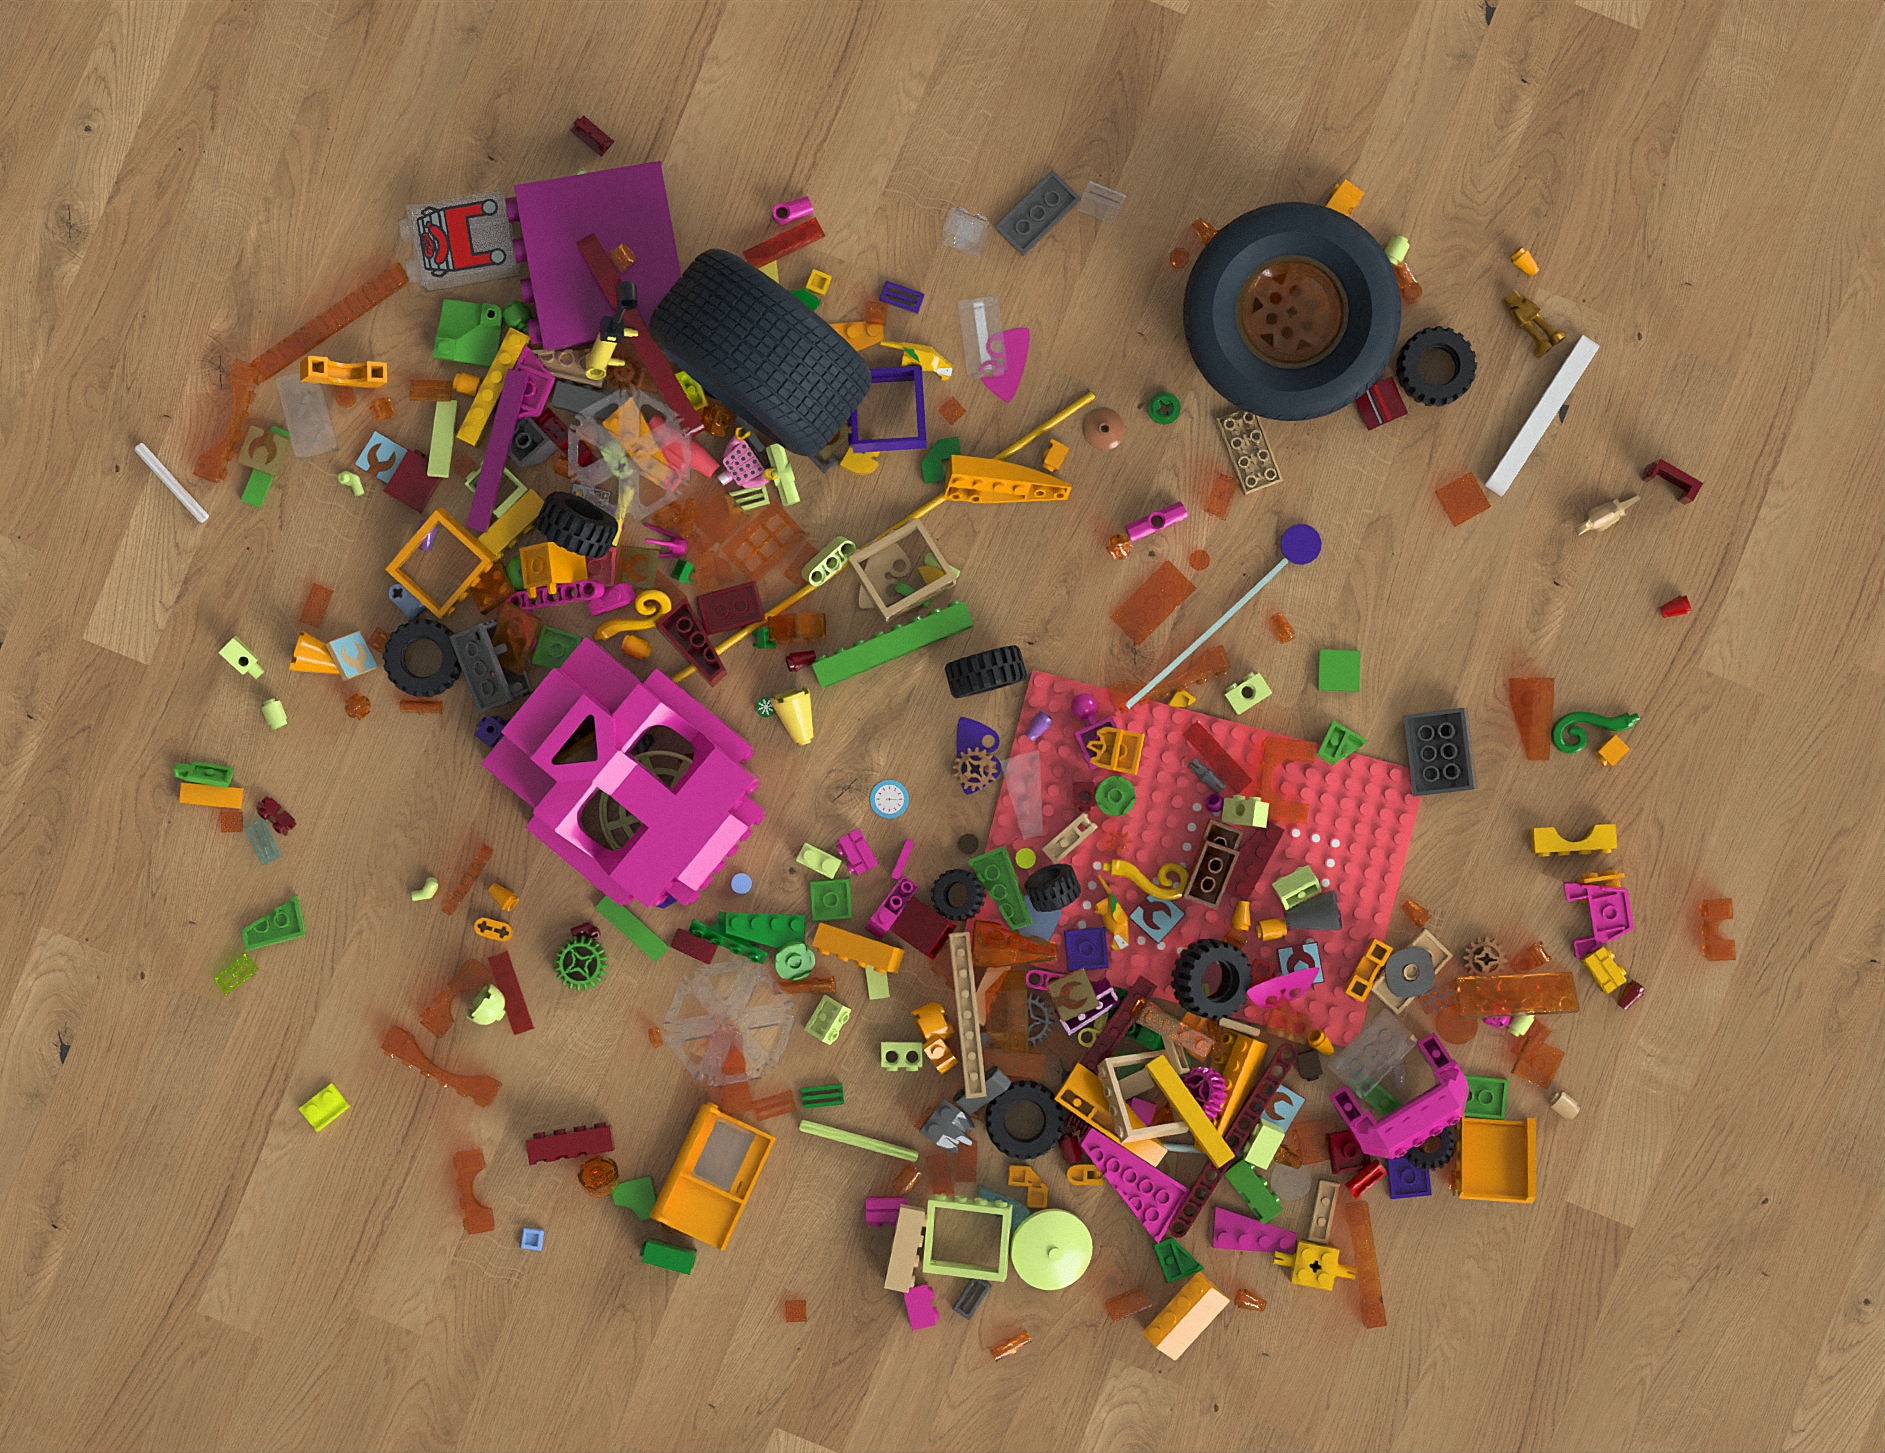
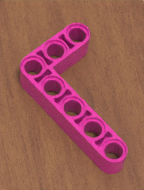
M583 580L556 585V600H554L553 594L548 593L547 587L536 589V594L538 595L537 603L535 598L528 597L527 590L509 594L506 598V610L508 620L513 619L516 623L515 627L509 629L517 651L531 652L536 648L537 639L533 610L598 599L604 594L605 588L602 582L598 580ZM591 585H593L594 591L592 594L590 593ZM573 588L575 589L574 597L571 594ZM518 598L520 599V605H519V606H517V599H518ZM521 618H522V620H523V625H522V626H520V624H519ZM523 639L526 641L525 647L522 644Z

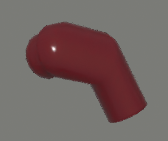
M588 922L570 928L573 937L585 935L593 938V940H597L601 936L600 929Z

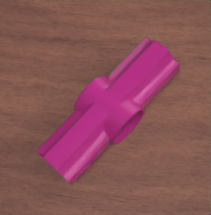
M1180 501L1125 525L1131 542H1134L1188 518V515ZM1152 517H1159L1162 520V525L1154 527L1151 524Z

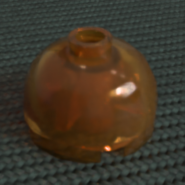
M601 1156L585 1161L577 1175L582 1190L587 1195L595 1198H603L612 1194L619 1185L620 1180L616 1162L611 1158H608V1160L602 1159Z

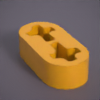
M483 917L479 918L474 924L475 932L478 935L494 940L507 941L513 935V929L509 924ZM486 921V925L493 928L492 931L484 930V932H481V928L478 926ZM505 926L509 934L502 938L501 933L495 932V929H503Z

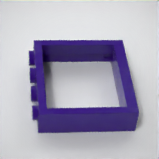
M922 366L870 369L871 383L915 381L918 437L859 440L856 408L847 419V426L852 427V433H848L849 446L853 445V453L927 449Z

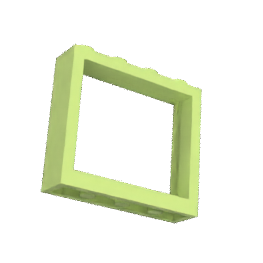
M943 1193L931 1195L928 1199L927 1207L928 1219L925 1234L923 1272L1004 1282L1008 1271L1013 1204H1007V1202H1002V1200L987 1202L985 1198L970 1200L966 1196L961 1195L954 1196V1198L946 1197V1194ZM935 1207L1003 1215L999 1267L932 1260Z

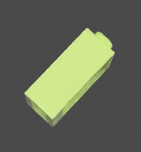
M482 467L477 472L472 471L466 477L467 482L465 485L474 494L476 491L475 485L478 483ZM504 467L503 472L518 488L498 508L494 506L493 513L498 518L529 491L506 467Z

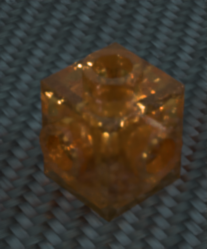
M714 405L713 408L704 407L701 422L706 430L702 432L725 438L732 414L725 412L726 408Z

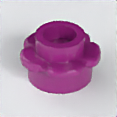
M1211 794L1206 798L1205 803L1208 811L1219 812L1224 806L1223 797L1219 794Z

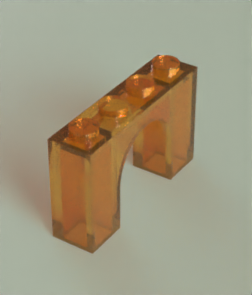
M1269 736L1265 738V741L1262 740L1260 752L1264 753L1263 761H1259L1258 773H1261V779L1256 783L1255 793H1259L1258 797L1261 798V802L1269 803L1267 820L1307 824L1309 804L1286 801L1278 797L1271 786V775L1275 767L1284 761L1314 763L1317 742Z

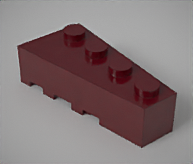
M685 597L655 625L668 642L713 688L727 675V672Z
M606 1122L594 1124V1128L586 1129V1125L573 1127L574 1131L566 1132L564 1128L553 1130V1134L545 1135V1132L533 1133V1137L526 1140L529 1166L536 1165L539 1161L553 1162L560 1160V1158L570 1159L583 1154L587 1156L614 1151L615 1144L612 1125L606 1126Z

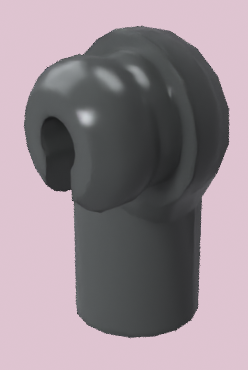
M645 734L636 744L637 755L647 752L654 743V737L651 734Z

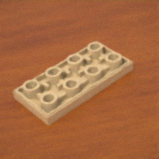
M1241 409L1216 419L1244 495L1283 481L1259 416Z

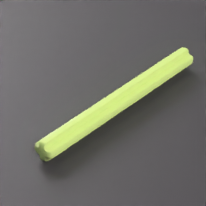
M802 1120L799 1126V1130L905 1160L916 1162L919 1153L916 1150L814 1122Z

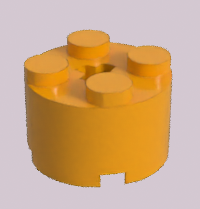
M931 1001L911 1011V1015H916L913 1021L923 1040L929 1041L936 1035H939L945 1041L951 1038V1034L954 1033L950 1022L945 1021L943 1017L945 1011L941 1003L938 1004V1002Z

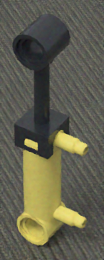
M624 281L617 284V309L613 317L603 315L601 319L600 331L591 352L585 356L586 376L590 379L599 380L604 378L607 365L624 366L625 361L611 357L617 343H621L624 336H638L637 330L624 328L622 318L624 311L633 310L638 305L637 286L633 282Z

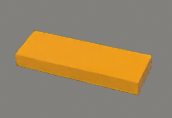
M181 782L179 803L242 809L244 789Z

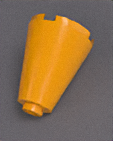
M300 631L289 670L340 674L326 647V643L304 631Z

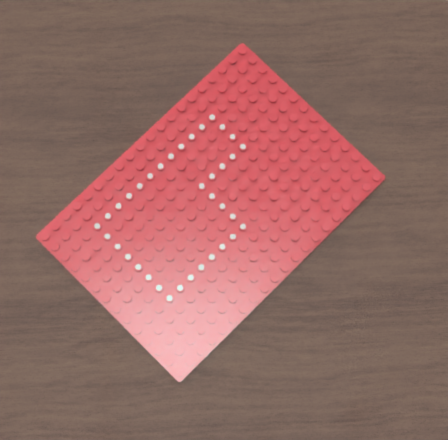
M1037 670L1032 671L984 854L1006 846L1023 896H1025V894L1028 895L1025 889L1026 880L1036 871L1054 864L1042 848L1083 812L1088 814L1087 818L1092 823L1095 822L1098 828L1057 863H1065L1072 866L1082 891L1074 902L1059 909L1063 912L1047 948L1010 933L1009 924L985 887L983 893H986V898H983L985 904L980 907L981 911L979 914L976 913L975 917L967 919L964 932H969L971 949L994 955L998 945L1001 944L1018 952L1015 961L1074 975L1083 970L1068 972L1064 930L1105 927L1109 968L1084 970L1088 980L1099 982L1106 977L1111 986L1130 990L1138 977L1142 975L1157 985V989L1152 995L1153 997L1179 1003L1180 1000L1175 999L1173 994L1175 989L1172 988L1171 981H1174V977L1171 974L1172 970H1175L1176 967L1174 965L1176 958L1180 959L1181 951L1183 949L1187 950V946L1192 942L1197 943L1199 939L1211 938L1233 944V946L1240 948L1242 953L1247 956V963L1251 964V967L1255 958L1274 964L1275 967L1270 980L1281 976L1277 948L1318 942L1325 982L1312 984L1300 998L1295 1000L1285 999L1284 993L1286 989L1280 990L1282 994L1281 1000L1269 1008L1258 1006L1247 994L1246 1003L1241 1004V1009L1237 1013L1232 1012L1230 1017L1306 1037L1313 1029H1320L1325 1031L1332 1044L1355 1049L1358 1045L1371 990L1364 1003L1347 995L1343 990L1370 940L1375 938L1382 943L1385 940L1421 796L1413 797L1410 768L1351 753L1332 766L1315 756L1320 744L1144 698L1139 699L1133 706L1128 708L1126 703L1134 697L1132 695ZM1081 693H1088L1095 698L1097 702L1095 716L1098 722L1112 716L1118 729L1145 734L1137 775L1100 767L1090 771L1074 736L1075 732L1087 727L1084 720L1076 717L1071 710V703L1075 696ZM1042 710L1053 719L1052 726L1037 737L1035 741H1032L1025 735V732L1035 714ZM1197 758L1208 770L1211 769L1218 779L1226 784L1223 789L1215 784L1221 790L1219 795L1223 797V800L1224 798L1233 799V795L1245 796V800H1248L1249 796L1259 797L1261 802L1269 803L1267 821L1281 827L1285 831L1247 901L1250 903L1251 923L1248 932L1232 930L1230 923L1237 907V901L1243 900L1224 891L1218 909L1183 897L1171 900L1186 915L1157 944L1128 917L1148 893L1129 878L1110 875V871H1104L1103 862L1111 863L1112 859L1124 860L1134 865L1155 886L1162 889L1178 887L1180 877L1175 872H1168L1166 874V877L1173 881L1171 887L1161 885L1157 878L1159 869L1164 864L1177 863L1190 873L1208 818L1222 821L1223 808L1219 812H1212L1206 809V798L1211 794H1216V792L1205 782L1202 783L1200 778L1187 768L1190 763L1198 768L1192 762ZM1121 776L1133 785L1136 793L1135 803L1130 811L1121 816H1109L1097 807L1096 801L1095 807H1091V811H1079L1078 808H1074L1072 783L1094 782L1095 794L1098 784L1105 778ZM1081 791L1078 794L1080 802L1086 803L1089 801L1090 795L1088 792ZM1082 823L1077 826L1081 832L1086 830ZM1225 823L1244 831L1236 851H1239L1260 828ZM1022 848L1031 849L1036 856L1035 864L1027 869L1019 867L1015 861L1016 853ZM1309 865L1322 889V892H1318L1317 895L1329 890H1335L1338 898V909L1341 912L1342 930L1291 929L1290 925H1287V934L1282 936V938L1267 941L1257 938L1255 926H1258V921L1274 918L1284 919V913H1287L1272 886V883L1276 882L1278 878L1293 873L1299 867ZM1099 874L1128 917L1129 946L1122 950H1114L1111 947L1114 944V934L1105 926L1102 915L1094 912L1096 910L1094 906L1097 903L1110 897L1097 876ZM1218 961L1210 964L1202 976V984L1208 983L1210 996L1217 991L1222 981V968ZM1292 989L1289 992V996H1297L1301 992V989ZM1274 995L1269 996L1265 1000V1004L1274 1003L1277 997Z

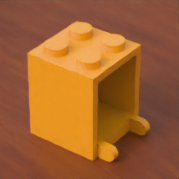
M545 542L519 548L524 589H527L529 598L536 597L537 588L547 587L549 594H555L556 585L588 580L586 560L583 555L580 556L574 552H569L565 548L557 546L554 542Z

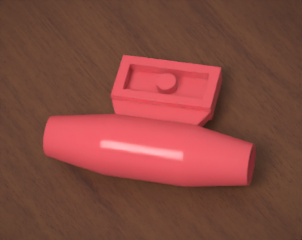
M657 414L649 421L648 426L653 435L663 445L660 448L672 469V472L662 482L673 491L676 490L687 476L688 467L697 470L709 478L719 469L720 465L710 453L695 439H687L679 426Z

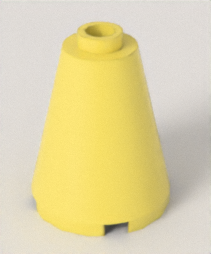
M804 686L801 687L802 691L797 692L796 688L775 695V699L770 698L771 705L793 742L799 743V745L808 744L811 742L810 739L813 738L810 691L808 687Z

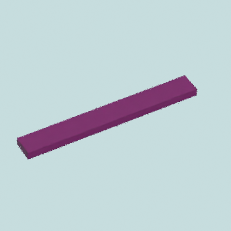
M512 369L507 371L468 517L467 528L486 533L488 531L527 385L528 373Z

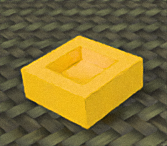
M813 269L805 288L825 296L832 276Z

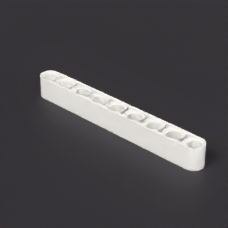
M1584 335L1579 338L1484 486L1501 497L1504 495L1600 345Z

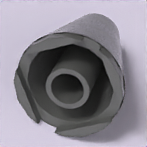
M1329 890L1289 908L1287 913H1284L1286 926L1290 925L1291 929L1342 930L1341 912L1338 909V898L1335 890Z

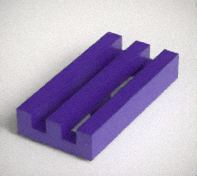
M886 281L879 301L918 314L925 294ZM888 287L919 297L917 301L888 291ZM885 295L915 304L916 307L885 298Z

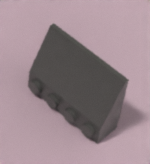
M1468 708L1403 715L1413 797L1478 789Z

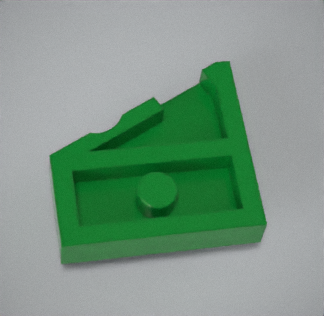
M1170 1237L1159 1243L1152 1244L1167 1284L1204 1270L1203 1266L1183 1249L1174 1238Z

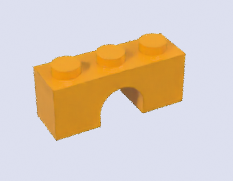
M1372 938L1343 992L1364 1003L1373 986L1372 983L1376 974L1384 966L1393 948Z

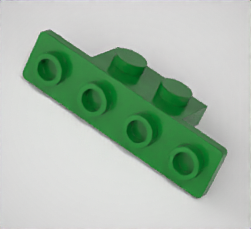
M719 911L712 927L696 919L692 920L689 931L695 936L703 937L717 946H723L734 954L747 957L754 963H764L767 956L766 951L750 945V940L723 933L724 912Z

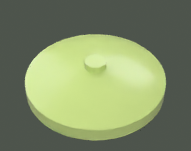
M1044 1209L1033 1213L1018 1226L1011 1241L1010 1253L1014 1268L1025 1282L1039 1289L1056 1290L1074 1283L1082 1276L1090 1263L1093 1247L1088 1229L1076 1215L1062 1209Z

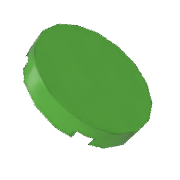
M1111 776L1098 784L1095 791V801L1097 807L1103 813L1109 816H1121L1132 809L1136 793L1133 785L1127 779L1121 776Z
M792 941L778 949L775 953L774 965L780 977L795 982L803 980L810 975L815 965V957L808 945L803 942Z

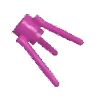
M643 523V526L673 538L670 542L645 538L646 542L669 546V551H673L670 553H659L658 558H679V555H685L687 539H682L683 536L676 535L648 523Z

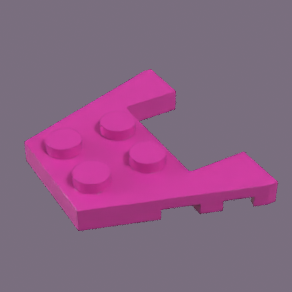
M1563 882L1567 902L1587 898L1593 935L1572 939L1576 959H1580L1585 953L1591 950L1594 951L1605 942L1612 941L1634 929L1627 888Z

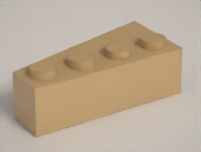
M904 1204L899 1206L894 1229L895 1236L892 1238L890 1248L891 1255L888 1257L886 1265L887 1274H884L883 1278L885 1289L908 1293L909 1288L914 1287L915 1275H912L913 1268L918 1267L920 1255H916L917 1249L922 1247L924 1235H920L921 1229L926 1227L928 1219L924 1208Z

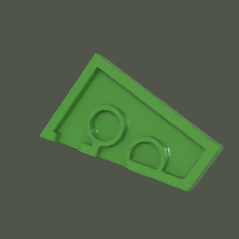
M297 895L282 906L280 905L275 908L273 912L265 917H261L241 930L246 951L307 936Z

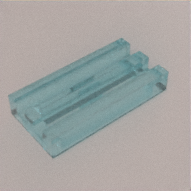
M264 819L245 828L262 865L282 856ZM260 825L262 826L275 855H272L268 847V844L259 828ZM252 829H255L268 855V858L265 859L255 839Z

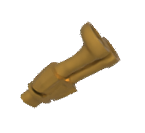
M1516 290L1503 299L1508 305L1507 310H1509L1518 328L1522 327L1536 344L1534 356L1537 359L1546 354L1552 346H1556L1567 336L1564 331H1557L1552 328L1539 314L1541 309L1524 295L1520 296ZM1531 321H1534L1543 330L1549 341L1538 332Z

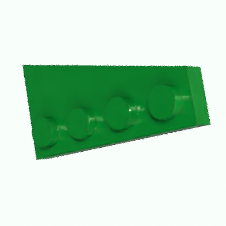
M724 912L723 933L779 949L782 945L792 941L804 943L806 915Z

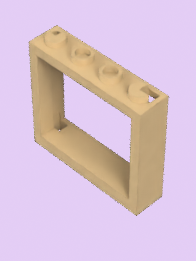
M919 518L914 521L911 519L905 522L900 529L889 531L884 538L871 541L867 545L868 547L862 550H855L848 557L850 568L885 624L956 585V576ZM917 530L945 575L886 608L859 563Z
M1166 1049L1106 1058L1097 1066L1098 1076L1103 1084V1093L1107 1098L1109 1113L1113 1118L1115 1133L1118 1134L1120 1144L1186 1133L1189 1130L1169 1100L1175 1123L1132 1130L1115 1075L1114 1067L1151 1062L1162 1054L1171 1065Z

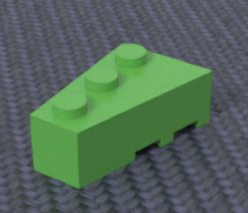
M1241 1157L1227 1168L1224 1175L1264 1225L1283 1210L1278 1204L1281 1200L1274 1191L1270 1193L1267 1190L1266 1186L1268 1183L1261 1175L1257 1177L1253 1172L1255 1166Z

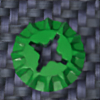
M1168 392L1154 395L1148 404L1149 416L1155 423L1162 425L1173 423L1178 418L1181 410L1179 400ZM1161 403L1165 406L1172 404L1167 410L1169 416L1164 412L1157 413L1161 408Z

